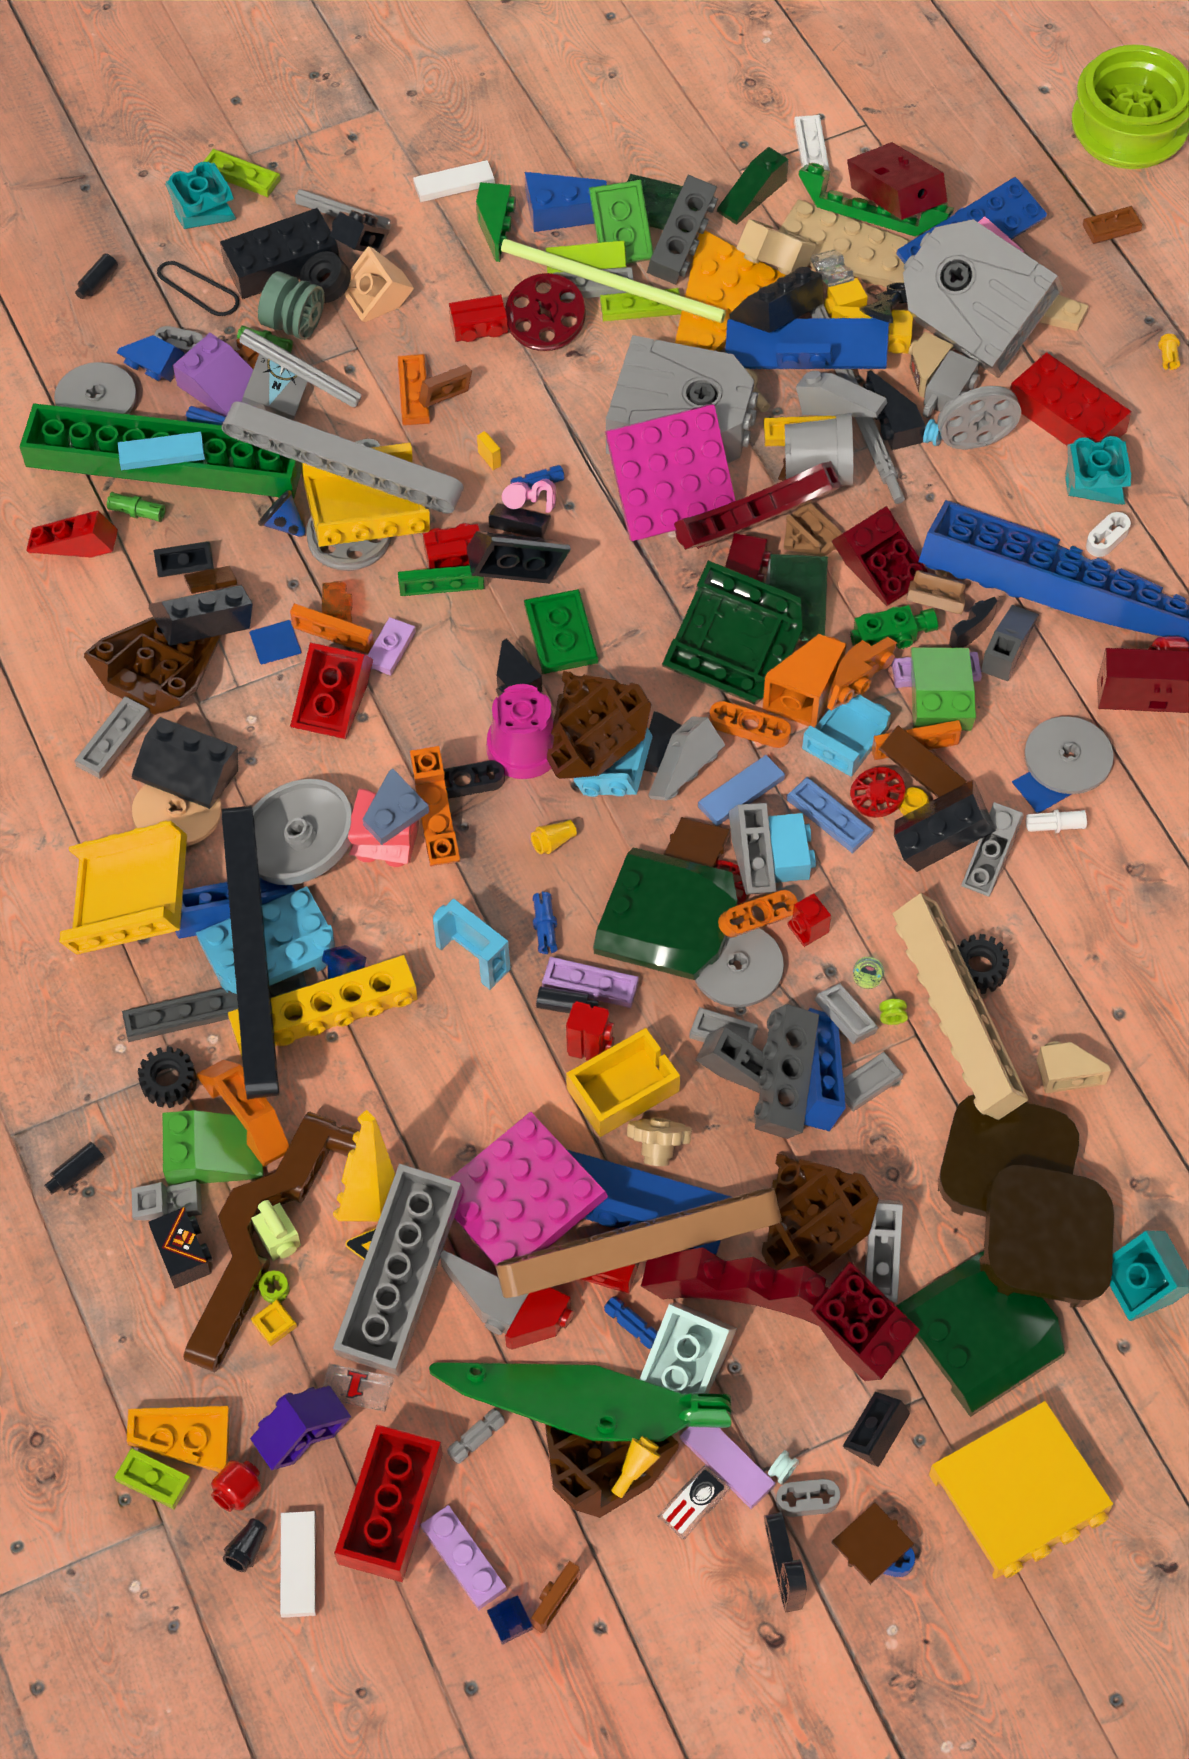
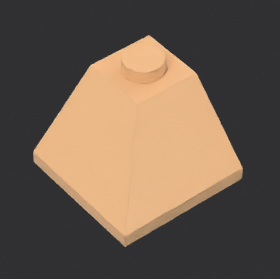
M368 246L350 269L351 280L344 295L361 321L367 322L398 309L414 287L401 269L374 248Z

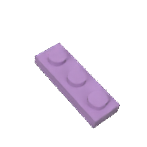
M449 1505L420 1524L421 1529L478 1611L507 1591L500 1577Z

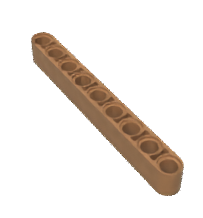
M766 1188L507 1259L497 1263L495 1266L503 1297H517L780 1223L782 1218L775 1189Z

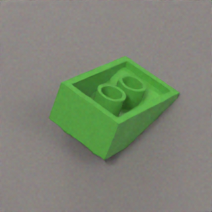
M911 647L913 729L959 720L962 727L961 731H971L976 719L975 689L969 648Z
M196 1110L162 1113L163 1173L168 1186L191 1181L204 1184L254 1180L263 1177V1165L248 1147L247 1130L236 1115Z

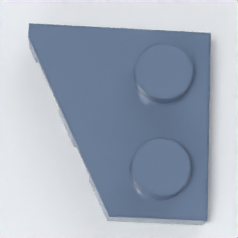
M392 768L362 819L363 826L383 845L429 813V806Z

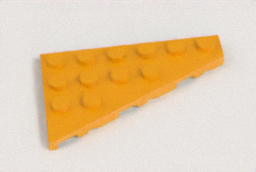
M705 230L704 234L699 233L698 235L700 242L694 254L685 297L726 310L724 321L719 323L682 311L675 343L720 352L726 346L729 314L749 295L786 275L761 261L757 264L745 259V253Z

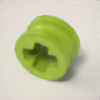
M888 999L879 1004V1010L882 1012L880 1014V1021L887 1025L904 1023L908 1020V1014L905 1011L907 1003L901 999Z
M273 1270L266 1272L260 1278L259 1290L263 1299L268 1303H272L275 1300L282 1302L289 1294V1284L283 1273ZM274 1281H279L280 1291L275 1289L274 1293H269L268 1283L273 1285Z

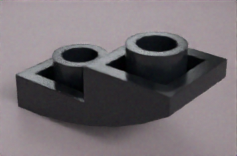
M995 597L975 603L970 608L968 620H962L952 628L949 641L951 648L966 647L986 630L995 615L997 605Z

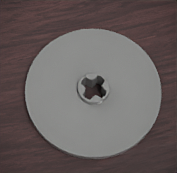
M88 363L69 371L60 380L55 390V405L129 414L136 402V388L131 376L122 368L109 363Z
M1062 716L1042 722L1030 733L1025 746V762L1031 775L1046 788L1059 793L1080 794L1093 790L1105 781L1113 764L1112 745L1104 732L1091 722L1077 717ZM1070 752L1074 754V756H1069L1068 758L1064 757V754H1069Z
M756 929L737 937L727 936L719 959L701 970L695 982L708 998L721 1005L748 1007L758 1004L767 999L780 984L784 967L782 952L776 941L762 929ZM734 961H740L742 969L737 970Z

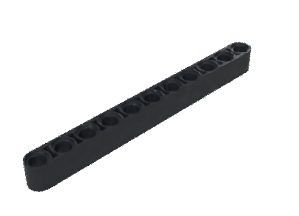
M252 805L221 809L246 1096L247 1100L279 1096Z

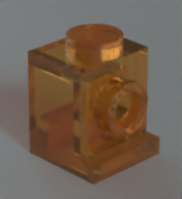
M345 582L323 583L322 613L353 623L351 613L353 609L352 593H347Z

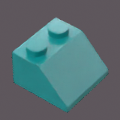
M1146 1230L1113 1254L1112 1277L1109 1286L1128 1320L1133 1321L1167 1307L1188 1294L1189 1271L1166 1231Z

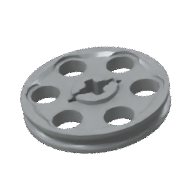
M1001 386L975 388L957 396L944 407L938 418V429L943 441L952 448L968 450L988 446L1004 438L1016 427L1021 417V407L1016 395L1010 389ZM976 400H981L980 402L971 405L972 402ZM1001 400H1005V401H1004L1003 403H1001V404H996L997 402H999V401H1001ZM955 416H960L959 418L950 421L951 418ZM1004 416H1009V417L1006 418V419L999 420L1000 418H1002V417H1004ZM988 431V433L978 436L979 434ZM963 432L958 436H954L956 433Z
M312 516L308 521L306 529L308 547L312 555L323 565L343 571L358 570L372 565L385 554L391 541V537H387L377 543L365 540L328 545L335 547L336 550L327 554L321 551L325 546L319 547ZM352 551H360L362 556L352 559L348 557V554Z

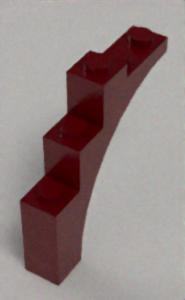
M832 462L821 463L747 497L675 522L676 538L684 546L685 550L697 547V549L708 547L734 533L749 530L776 516L785 515L842 486Z
M705 1248L678 1251L647 1260L641 1283L642 1288L663 1300L706 1298L744 1303L782 1312L817 1326L819 1325L809 1311L828 1288L825 1286L826 1279L806 1266L775 1270L755 1257L724 1261Z

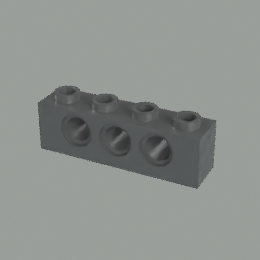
M687 175L650 259L647 269L648 274L675 285L679 276L685 277L690 262L686 260L689 254L694 256L700 242L696 240L698 233L704 234L709 221L705 217L708 212L713 213L718 198L714 197L717 186ZM680 229H686L689 232H682ZM670 250L678 251L680 254H674Z
M789 1004L771 1011L767 1020V1028L769 1029L768 1039L763 1049V1072L758 1081L760 1088L759 1101L754 1110L756 1130L785 1139L803 1133L819 1014ZM778 1096L781 1098L782 1104L779 1102Z

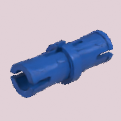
M542 892L543 901L540 899L539 893L533 895L535 909L533 927L537 930L538 952L548 954V947H550L551 953L558 950L555 936L557 919L553 916L552 895L548 892Z

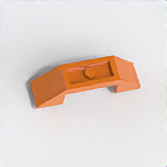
M435 746L411 750L410 756L416 793L429 806V813L421 817L430 867L460 862L445 786L440 747Z
M221 1060L197 1073V1078L210 1096L214 1099L221 1095L246 1128L247 1145L263 1167L285 1155L289 1144L277 1114L266 1097L247 1100L244 1072L241 1064Z

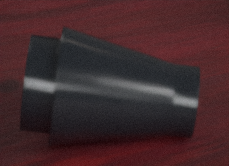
M250 1519L247 1525L224 1548L223 1561L229 1567L239 1572H246L248 1567H253L267 1527L259 1520Z

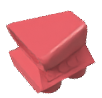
M359 788L350 819L351 826L348 839L352 845L349 855L356 856L362 862H372L376 859L385 860L392 867H400L410 863L419 829V820L381 845L363 826L362 820L376 793Z

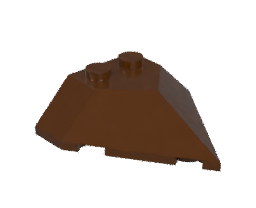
M563 671L562 681L565 684L563 693L558 695L551 731L554 741L552 748L548 749L546 759L559 779L599 776L645 739L652 704L639 684L630 683L626 685L613 679L585 674L583 676H576L572 672Z
M777 1153L775 1164L779 1168L777 1180H773L772 1188L775 1189L782 1221L768 1226L767 1242H763L761 1253L768 1266L775 1270L806 1266L814 1272L820 1273L870 1234L879 1197L863 1174L855 1172L853 1174L845 1173L839 1168L803 1159L797 1161Z
M545 1424L553 1490L574 1510L598 1518L652 1487L679 1448V1442L672 1436L661 1442H654L659 1446L656 1452L661 1457L637 1480H634L623 1498H620L611 1490L622 1474V1468L631 1441H592Z

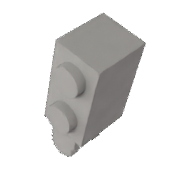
M949 350L926 387L923 416L929 418L934 409L941 413L944 407L954 398L970 389H975L980 380V374L977 373L979 362Z

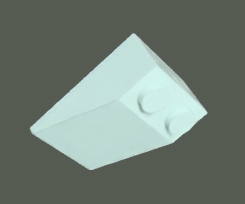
M678 1302L669 1304L639 1380L684 1395L689 1393H709L726 1358L737 1328Z

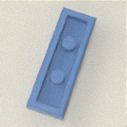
M765 755L698 801V808L715 826H719L729 819V811L737 805L752 803L785 779V774Z
M808 777L787 795L789 803L852 854L873 834V829Z

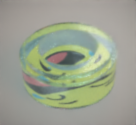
M863 957L855 963L853 979L858 986L872 989L880 985L883 980L884 967L879 960L873 957Z

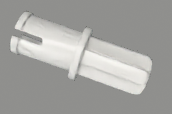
M1055 809L1053 813L1028 814L1026 816V828L1029 832L1055 830V833H1059L1060 830L1086 829L1087 827L1085 810L1059 812L1058 809Z

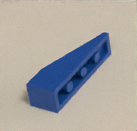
M260 878L262 905L295 891L292 885L273 884ZM227 882L183 890L180 930L175 931L178 939L196 936V932L230 919Z
M809 1008L808 1011L819 1014L804 1125L830 1132L846 1109L839 1028L825 1012Z

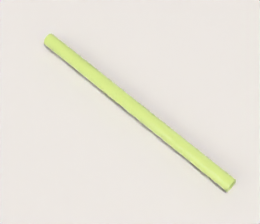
M504 239L501 246L502 252L719 323L724 321L726 310L515 241Z

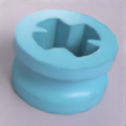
M930 419L924 431L923 443L928 444L931 441L934 446H938L942 440L941 433L935 420Z

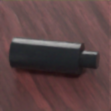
M104 253L78 281L79 288L75 291L77 297L84 299L87 295L93 296L118 268L117 261L111 255Z
M540 986L536 1008L570 1014L572 1005L576 1001L590 1004V1008L594 1006L599 1007V1001L590 1000L589 994Z
M90 1141L51 1172L52 1179L44 1187L51 1195L60 1188L66 1191L105 1159L103 1154Z

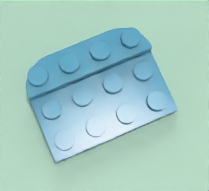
M306 886L262 905L269 985H273L312 967H315L317 972L323 970L334 951V935L331 925L327 924L308 887ZM227 919L196 932V936L222 988L227 993L230 991L237 994L231 919Z

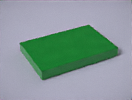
M579 589L524 600V607L542 674L598 664L596 648Z

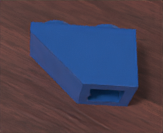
M154 335L120 347L117 351V354L125 358L124 364L137 371L139 367L146 369L145 375L158 382L161 377L171 382L175 375L173 365L186 354L174 345Z

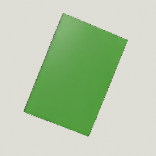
M641 180L589 188L597 242L624 240L627 264L650 260L653 254V247Z

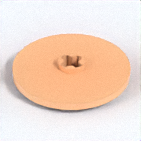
M146 784L134 798L132 818L136 828L156 825L162 821H172L187 834V846L204 840L216 829L221 818V801L218 798L209 809Z

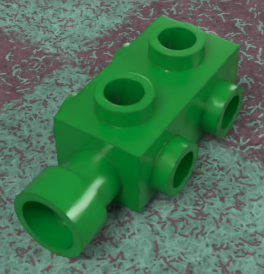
M910 605L892 607L887 611L874 614L866 613L854 618V630L850 631L851 642L855 646L863 640L873 646L889 637L897 642L896 646L898 649H905L910 647L913 641H917V632L925 631V633L937 631L938 620L933 608L922 610L920 614L913 615Z

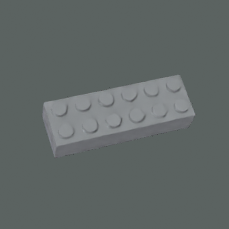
M399 1163L333 1346L337 1356L399 1376L434 1277L440 1254L443 1251L463 1194L461 1183Z

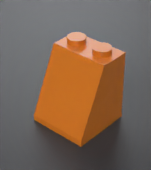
M818 634L767 672L764 684L763 709L815 728L827 708L829 691L837 668L845 656L846 643L840 642V640L834 637Z

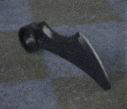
M892 283L887 285V291L875 295V298L878 300L876 303L860 307V311L872 318L893 324L892 310L898 303H907L905 284Z

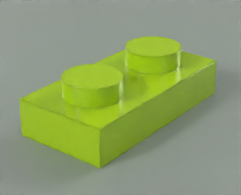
M133 1448L130 1449L114 1477L116 1482L175 1510L191 1482L190 1476Z

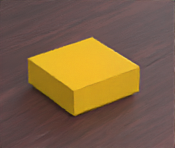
M484 431L478 434V453L492 470L501 466L500 447L487 432Z
M275 1300L251 1318L253 1325L270 1346L297 1328L296 1322L278 1300Z

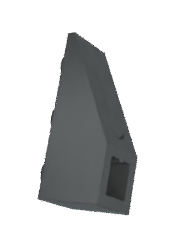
M1011 605L995 630L985 651L981 672L1009 681L1039 614Z

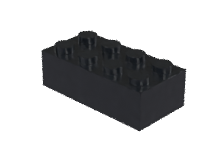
M318 208L220 241L224 265L242 299L262 293L266 282L277 271L297 277L299 280L302 267L313 255L328 251L339 256L338 244L334 238L329 236L331 231Z

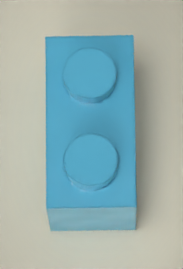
M803 813L768 816L775 883L809 880L811 868L816 867L814 850H809L808 842H811L810 824H804Z

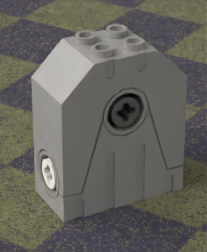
M974 219L935 227L932 233L928 232L923 237L920 243L921 248L917 254L910 256L904 265L903 277L908 310L916 323L938 338L953 344V348L968 358L978 361L979 366L999 378L1062 291L1061 282L1058 275Z
M632 335L606 416V430L714 404L728 464L740 458L742 448L749 445L751 431L748 430L750 426H754L757 410H753L756 407L758 393L754 392V379L734 354L656 339L654 341V339ZM606 439V454H610Z

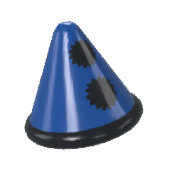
M286 490L258 521L259 526H265L298 537H302L306 533L291 490Z

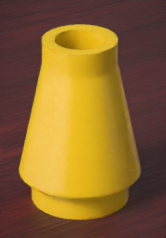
M571 820L539 826L531 833V842L537 853L550 854L570 838L575 837L577 830Z

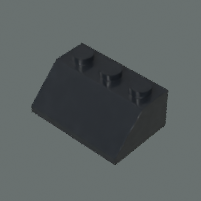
M799 267L787 276L780 277L774 283L761 287L759 291L749 295L729 314L730 319L771 333L823 304L822 274L812 271L809 267Z
M476 531L466 548L472 576L550 584L571 550L570 545L553 539L498 534L486 531Z
M239 585L149 604V610L168 644L172 646L250 629L253 603L243 586Z
M159 717L144 737L132 772V779L210 809L238 772V747Z
M974 780L895 820L894 838L903 860L916 872L996 831Z

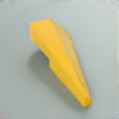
M365 1110L358 1116V1121L362 1126L360 1132L357 1131L353 1135L352 1140L356 1143V1148L349 1151L341 1180L345 1185L344 1192L339 1193L337 1196V1201L341 1205L333 1211V1216L338 1221L378 1222L395 1177V1172L376 1118L368 1110Z

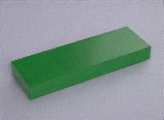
M470 566L398 572L400 596L485 589L484 577L472 576Z

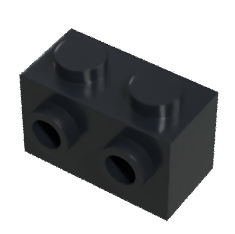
M351 210L350 213L340 211L332 223V231L329 236L354 250L365 251L369 246L380 253L390 230L378 224V218L365 212L361 214L354 210Z

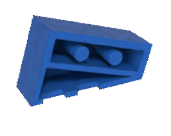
M525 172V192L534 232L594 224L589 188L607 185L606 180Z

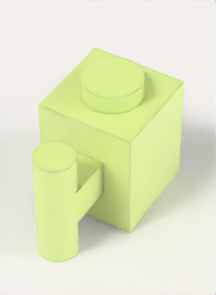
M269 1200L261 1202L258 1205L261 1213L251 1218L255 1232L272 1261L279 1257H289L301 1246L297 1231L280 1203L272 1206Z

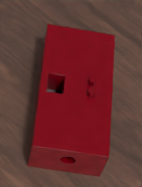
M893 142L847 159L851 188L901 220L948 202L944 172Z
M1105 648L1097 678L1098 709L1189 713V651Z

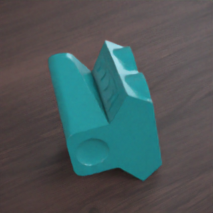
M200 162L194 166L193 171L189 173L184 171L175 172L166 181L165 186L171 197L174 213L183 229L236 220L235 215L227 204L228 201L234 199L231 189L215 163Z
M1108 436L1101 442L1095 443L1089 438L1082 437L1075 440L1073 444H1067L1068 463L1065 481L1068 496L1117 505L1125 504L1122 487L1131 486V469L1126 441H1122L1115 436Z

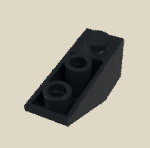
M867 371L866 383H863V388L887 399V404L877 418H874L879 420L881 424V434L884 441L888 440L892 450L923 443L925 423L917 405L873 371Z

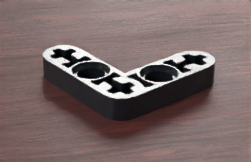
M782 1513L764 1515L766 1534L784 1611L787 1613L802 1610L807 1591L802 1562L800 1559L793 1561Z

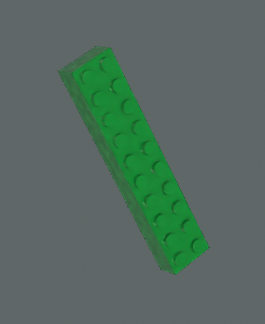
M33 403L19 446L25 467L272 497H280L286 490H291L293 499L295 498L302 471L301 462L234 439L223 432L222 425ZM201 432L205 460L121 470L118 442Z

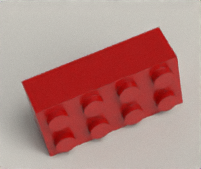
M1047 352L1011 383L1010 390L1018 399L1021 414L1066 446L1067 444H1073L1075 440L1082 437L1089 438L1098 443L1108 436L1121 438L1127 432L1132 411Z
M376 1424L334 1552L338 1565L403 1583L419 1533L420 1524L422 1523L443 1456L440 1441Z

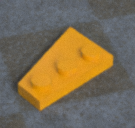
M228 1406L128 1409L126 1441L132 1447L220 1472L228 1463L230 1409Z

